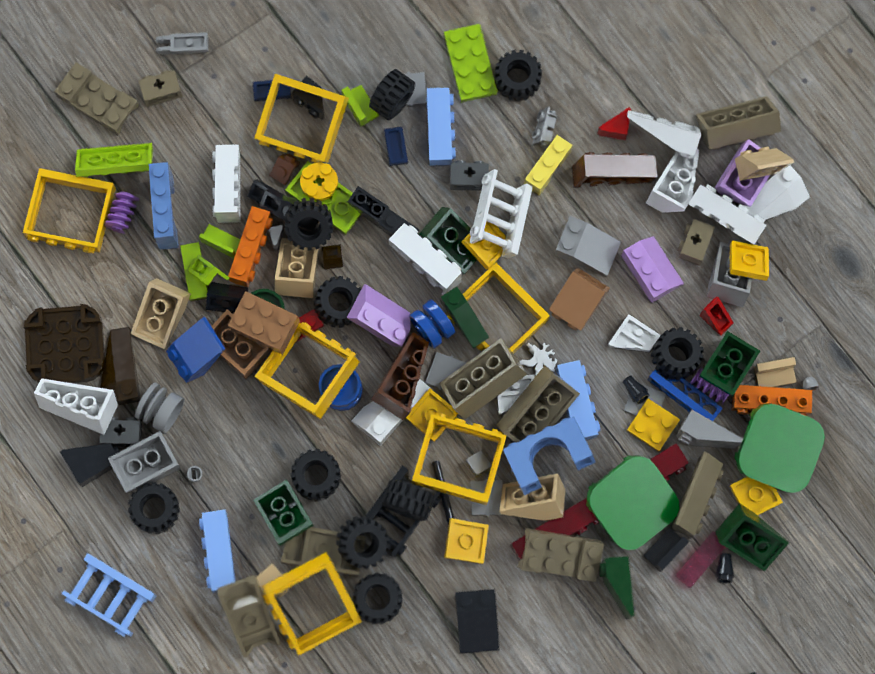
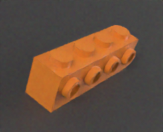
M251 207L228 275L231 283L248 287L249 283L253 282L255 277L254 268L260 262V251L266 244V233L273 223L270 211Z
M740 385L732 397L731 411H737V414L746 415L758 406L770 403L809 416L812 413V390Z

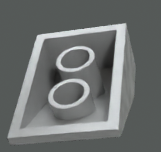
M570 216L554 256L607 277L621 242L591 224Z
M720 241L706 297L714 299L717 296L722 302L744 307L750 294L752 278L730 274V244Z
M694 410L690 411L676 434V437L679 438L678 441L687 446L690 444L692 446L736 449L743 441L741 437Z
M161 431L108 458L126 493L137 489L139 486H144L145 483L150 484L180 469Z

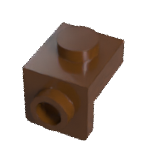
M282 154L278 156L269 176L286 185L300 162L291 154Z

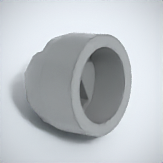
M807 377L804 379L803 389L812 390L813 392L819 388L815 378Z
M191 466L186 472L187 479L191 482L199 481L203 474L198 466ZM192 470H195V479H192Z

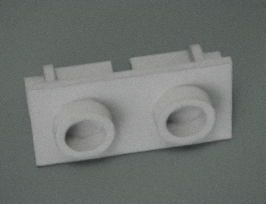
M550 107L540 110L537 114L536 120L538 122L532 134L533 146L541 143L542 147L547 148L551 144L553 132L547 130V128L554 129L557 115L556 111L550 110Z

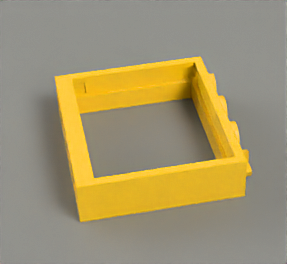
M275 74L254 139L260 140L259 144L270 147V144L277 146L276 150L285 153L288 150L293 151L294 156L303 159L305 156L311 157V161L315 163H322L323 161L328 163L349 98ZM280 84L337 102L321 154L264 136Z
M39 168L23 234L31 242H38L40 240L45 241L46 244L51 246L60 244L70 250L80 248L90 254H93L94 251L100 252L106 230L104 224L105 221H108L107 216L110 214L116 190L114 184ZM46 182L106 194L94 243L34 231Z
M495 263L463 293V296L468 301L494 276L538 319L510 347L514 354L549 320L550 315L509 274ZM448 314V316H447L448 319H449L453 324H455V322L453 321V319H452V318L450 317V315ZM484 341L476 347L482 351L487 349L489 345Z
M302 322L298 324L284 354L272 351L255 375V378L261 384L318 419H321L360 362L355 357L356 353L349 348H346V350L341 348L339 342L334 339L329 341L321 331L316 330L314 332L311 330L310 325ZM301 334L346 360L316 405L271 378Z
M431 414L411 484L487 505L506 435H503V432L492 429V431L486 430L480 424H473V426L465 424L466 421L459 418L454 420L448 419L445 414ZM434 425L498 443L484 493L420 475Z
M326 552L262 586L265 594L262 596L267 606L272 605L273 609L270 611L275 621L280 620L281 624L278 626L283 636L288 635L289 639L286 641L291 650L295 648L298 655L362 622ZM326 568L348 612L296 638L274 595Z

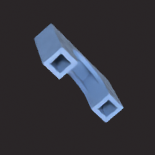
M168 162L149 164L155 241L160 250L179 248L178 233L174 223L171 194H174L173 174Z
M574 416L565 418L554 426L545 427L541 432L528 435L524 440L511 443L507 448L503 449L524 496L542 488L534 471L533 461L537 452L546 446L559 445L564 447L570 453L577 470L596 463Z

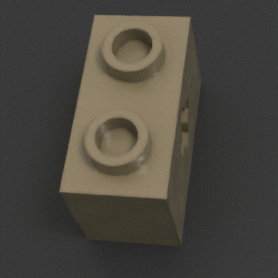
M166 70L161 72L160 75H148L138 80L146 107L182 97L175 70Z
M693 219L691 224L687 223L684 234L687 236L685 241L681 240L677 251L680 252L678 258L700 266L715 227ZM693 239H697L696 245L693 244Z

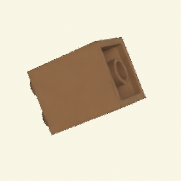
M577 268L566 281L549 311L552 312L551 315L556 319H563L568 322L567 325L573 330L577 331L579 329L581 331L610 287L582 269Z

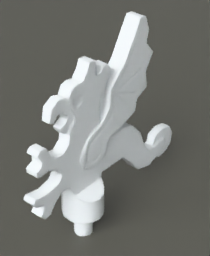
M528 343L527 346L530 348L528 351L533 354V357L530 360L519 361L521 365L528 367L536 365L534 369L536 371L535 375L541 371L543 365L554 372L557 360L554 359L555 361H552V358H549L548 355H554L555 352H552V349L549 352L545 351L549 344L545 345L543 343V349L540 350L535 345L532 346Z

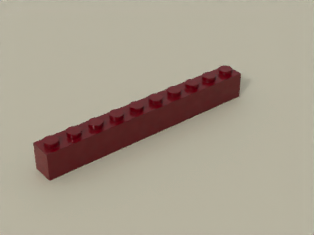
M677 443L650 459L667 482L672 474L675 473L678 476L686 471L685 467L689 464ZM587 498L565 510L563 517L551 519L535 530L571 536L577 533L579 536L588 530L587 526L592 523L597 525L599 521L588 510L586 505ZM525 535L510 545L519 561L523 558Z

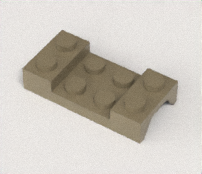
M75 62L54 91L58 98L117 135L120 134L122 125L129 114L139 107L136 99L102 81L77 62Z
M313 527L287 541L281 559L282 564L299 567L326 552L337 573L359 577L361 570L341 557L342 555L337 550L339 546L336 545V540H339L337 531ZM359 535L354 542L356 552H364L366 536Z
M529 528L525 529L526 544L523 558L518 562V567L521 570L537 573L547 572L596 582L604 548L603 542L595 539Z
M255 575L217 588L220 602L244 658L248 657L254 647L267 642L277 646L281 645L279 633L271 618Z

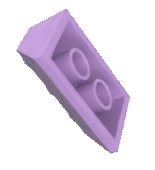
M749 139L740 145L714 187L717 189V193L722 196L725 194L733 199V202L748 207L752 206L770 175L740 181L735 158L740 156V153L743 151L751 150L752 153L758 152V149L761 147Z
M654 236L640 240L623 250L622 258L651 303L684 284Z
M364 284L347 318L391 346L402 347L410 332V312Z

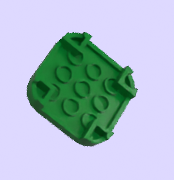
M766 403L758 406L751 411L749 415L751 418L738 452H735L734 459L736 460L737 468L745 477L781 491L799 492L807 486L824 444V429L816 420L780 405Z
M629 455L623 458L624 461L598 482L592 483L588 487L586 505L616 546L626 550H635L644 545L677 517L679 500L650 459L640 455Z

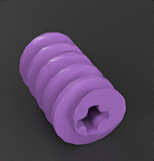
M120 191V193L115 194L117 200L112 202L115 206L110 208L112 214L107 216L110 221H105L104 225L112 231L125 234L122 229H129L125 222L132 221L127 216L134 215L130 208L137 207L133 201H139V198L128 192Z
M700 368L690 384L698 382L697 389L704 386L703 393L710 391L709 397L712 398L716 395L715 402L723 400V404L729 394L699 377L703 371Z

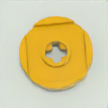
M313 163L302 171L300 177L301 189L306 196L314 198L315 201L327 200L338 187L337 174L327 163ZM316 178L324 179L321 186L314 183Z

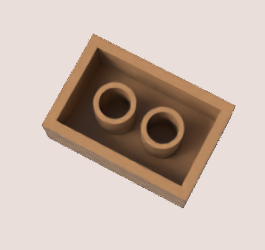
M245 291L228 327L231 331L283 355L300 319L297 315Z
M227 309L211 326L225 347V350L219 357L243 378L247 379L272 350L231 331L228 324L233 314Z

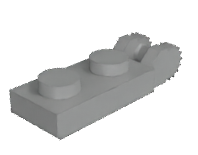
M208 33L170 34L156 37L157 43H170V46L156 48V53L160 55L209 52Z

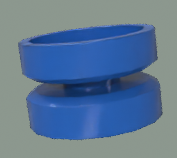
M431 299L423 304V312L415 310L409 315L410 321L419 335L429 342V346L432 349L442 344L441 336L448 339L456 333L446 314Z
M343 364L332 365L322 373L318 384L321 396ZM355 370L329 406L330 408L338 411L350 410L361 400L363 387L361 379Z

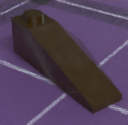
M130 327L110 330L100 388L114 390L118 405L139 402L141 399Z

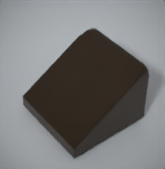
M341 244L322 247L324 269L342 268Z

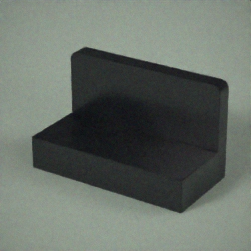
M211 282L207 292L206 310L225 312L228 309L234 314L245 291L248 292L249 288Z
M669 528L644 557L662 572L689 541L684 536L681 538Z

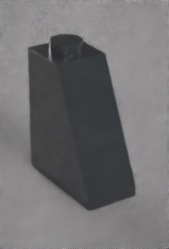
M110 443L63 449L60 451L81 487L112 470L113 468L108 458L120 452L117 446L113 448Z

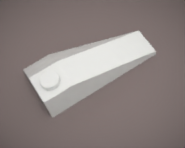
M628 110L627 117L675 151H678L679 155L684 157L695 155L701 137L700 128L677 121L673 125L664 118H657L656 121L650 115Z
M696 149L694 156L690 155L689 157L681 156L676 151L653 188L646 204L662 213L685 211L694 193L693 187L696 178L695 172L699 149Z
M788 166L776 173L764 184L751 207L742 206L749 209L748 214L754 217L757 214L766 220L797 209L810 196L802 178L791 166Z
M419 379L416 386L415 397L411 405L412 408L430 388L421 379ZM372 401L364 406L351 422L381 446L403 420Z

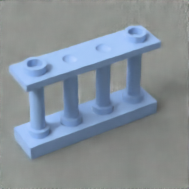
M87 553L83 559L88 563L86 565L87 569L71 594L65 591L62 592V595L66 596L65 601L73 606L77 603L115 626V632L123 637L126 634L132 636L133 633L127 630L143 603H146L147 600L153 602L157 595ZM99 569L104 572V579L88 604H85L77 598L92 574ZM114 580H117L121 583L119 586L121 588L103 615L94 608L110 582L113 583ZM133 590L138 593L137 599L121 625L111 620V617L126 593Z

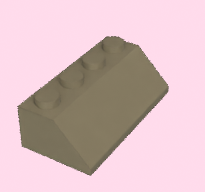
M767 96L696 114L703 141L709 150L719 149L726 145H736L748 139L755 140L758 137L771 136L781 132L779 111Z
M500 338L440 382V385L453 409L461 417L467 419L527 374L519 360L504 340Z
M544 366L496 426L517 443L524 440L528 435L541 432L545 427L554 426L580 393L555 372Z
M703 452L698 458L680 503L677 517L671 526V529L689 537L695 536V533H700L703 525L700 523L702 516L706 517L710 508L707 505L709 498L713 499L717 490L714 487L717 480H721L724 470L721 469L723 463L707 452Z

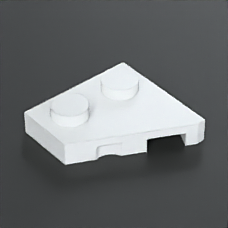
M628 314L608 346L650 352L659 339L660 334Z
M534 375L524 376L497 396L498 415H502L510 409L535 378Z

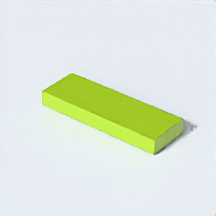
M200 243L180 245L188 292L191 293L189 299L190 301L206 299L208 292L207 284L187 270L198 255L202 257Z

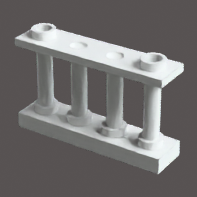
M494 169L486 173L482 178L483 186L474 225L470 230L471 238L469 243L474 244L485 239L501 246L503 249L502 257L509 259L518 255L533 186L527 183L517 189L496 180L498 170ZM494 187L513 195L515 198L513 205L492 197ZM490 204L510 212L509 223L488 214ZM486 221L505 229L507 232L506 239L504 240L485 232Z

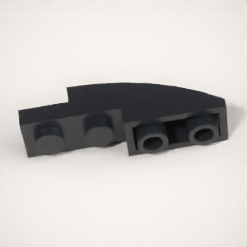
M258 179L253 181L247 197L259 203L260 208L270 211L271 214L285 220L286 212H289L288 208L291 205L294 207V202L298 200L292 196H285ZM306 217L298 223V226L315 230L319 221L312 217Z
M359 186L347 201L361 215L389 236H392L404 223L407 226L412 225L391 211L389 206ZM412 225L418 232L420 231V229Z

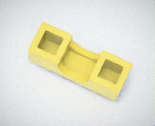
M556 135L525 178L524 184L532 185V191L540 196L550 182L555 170L563 164L571 153L573 145Z

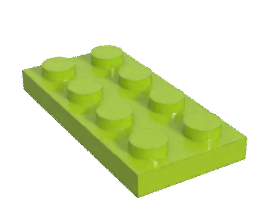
M480 24L444 31V38L461 103L497 95V88Z
M152 143L77 149L76 177L114 173L125 174L137 171L146 172L149 170V164H153Z
M309 161L306 162L285 189L286 193L301 202L303 198H306V201H310V197L303 193L300 185L303 169L312 164ZM316 178L314 183L321 186L324 179ZM338 183V187L329 199L322 201V205L326 204L328 210H330L333 226L346 235L361 214L347 202L353 193Z

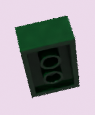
M441 207L418 235L421 238H427L433 244L432 247L435 250H441L447 256L446 259L449 262H455L461 268L460 271L463 274L477 261L462 243L464 238L470 233L471 228L451 208Z
M727 331L699 377L733 397L759 355L760 350Z
M287 479L253 499L279 546L314 526Z
M740 503L715 531L720 544L764 572L789 544L787 539L757 514Z
M629 556L604 558L599 566V577H603L605 586L626 620L631 619L635 614Z

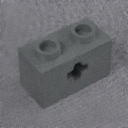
M462 160L451 163L450 190L481 191L483 186L482 178L489 172V164L483 161L466 163ZM470 172L472 177L469 178L467 173Z
M112 417L105 434L100 433V444L110 443L112 446L130 447L141 441L142 423L134 417H127L125 420H118V418ZM121 428H123L125 432H122V434L119 435L117 431H120Z

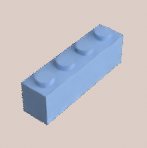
M427 88L429 166L451 165L452 159H456L455 147L452 148L451 142L455 141V130H451V123H454V112H450V105H453V94H449V88Z
M580 360L557 365V375L580 393L566 410L568 418L575 417L585 440L597 438L598 432H600V425L598 420L595 421L593 413H596L594 402H590L589 399L591 390L589 383H585V366L580 364Z
M226 510L202 513V518L199 519L200 530H204L205 538H202L203 550L206 549L207 557H204L205 569H209L210 575L206 577L208 589L211 588L213 593L218 592L217 588L236 582Z

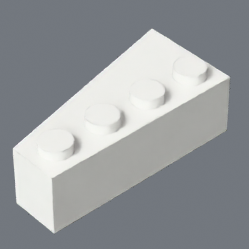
M216 145V151L212 152L213 163H215V169L212 172L213 181H215V188H213V199H215L213 217H216L218 223H241L239 145Z
M709 184L706 187L700 185L688 204L755 245L767 226L764 224L765 219L757 214L754 217L748 214L749 209L741 204L738 207L732 204L733 199L725 194L722 197L716 194L717 189Z
M404 223L391 236L389 245L407 262L411 260L413 262L412 266L420 274L425 273L433 287L439 286L443 290L442 295L461 283V268L455 262H449L446 259L447 256L441 250H435L432 247L433 244L427 238H421L417 234L418 231L412 225L407 226Z
M41 378L34 392L39 408L103 435L118 406L114 390Z

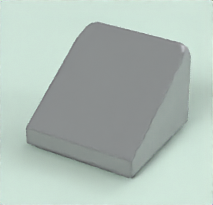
M284 225L269 229L274 250L279 248L284 234Z
M482 451L465 459V462L476 477L491 467L490 462Z

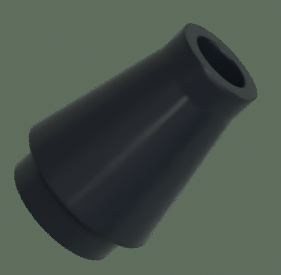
M632 375L623 380L622 383L625 385L633 402L641 404L650 396L648 389L635 380Z
M729 553L720 554L715 573L719 583H732L735 577L731 559L732 555Z

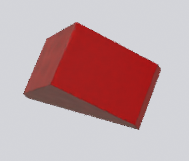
M630 107L598 128L597 134L602 137L626 140L630 121L627 113L628 110L631 111Z
M717 296L699 315L720 336L734 323Z

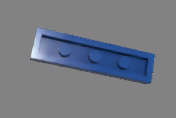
M655 369L647 379L689 413L691 410H694L709 420L714 421L723 409L695 386L683 379V377L680 380H666ZM680 381L684 386V391H680L672 382ZM688 394H697L700 403L693 401L688 397ZM711 405L716 411L712 415L703 406Z

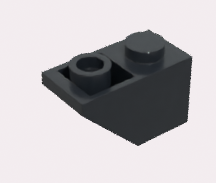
M306 76L301 81L303 83L321 88L320 85H318L308 76ZM295 88L292 92L293 101L298 106L307 108L308 113L312 117H318L323 120L324 108L322 97Z

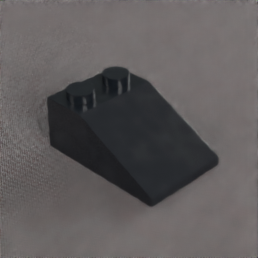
M495 589L455 592L460 654L498 651L499 635Z

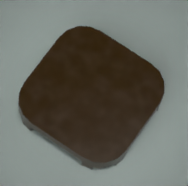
M86 304L48 309L40 307L35 309L28 316L27 320L24 321L27 363L25 366L27 373L35 382L39 383L42 378L66 383H80L95 380L101 375L105 362L103 323L100 315L94 308Z

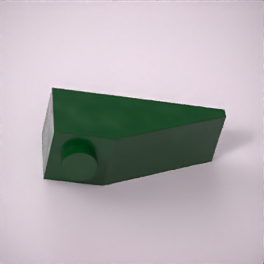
M457 286L441 296V304L472 348H475L489 338L476 314Z

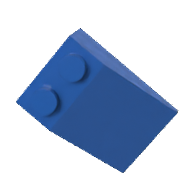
M203 317L176 339L166 352L169 359L176 366L179 375L188 383L205 375L223 353L225 347L206 317Z

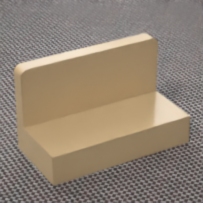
M795 357L757 364L754 367L758 386L778 387L796 383L794 366L796 365Z

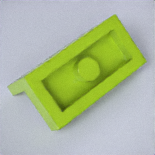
M362 85L352 90L348 86L341 90L342 96L349 98L347 105L360 127L379 117V114L369 107L370 98Z
M210 224L204 234L200 233L199 235L201 243L232 258L235 257L241 240Z
M200 255L196 257L187 269L207 285L210 284L217 273L227 281L230 278Z

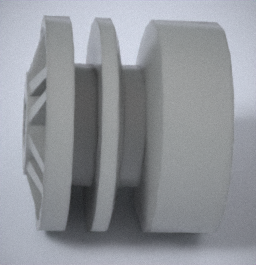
M155 382L141 397L135 412V418L138 420L143 419L145 424H148L154 418L152 427L165 434L178 418L185 399L174 392L166 397L167 388L162 387L160 389V384Z

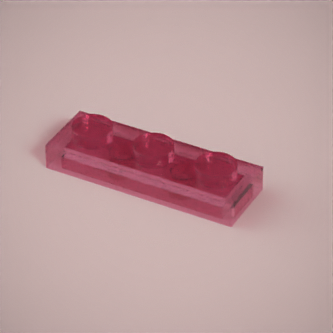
M714 531L710 533L675 575L688 588H691L725 548V546L720 544Z

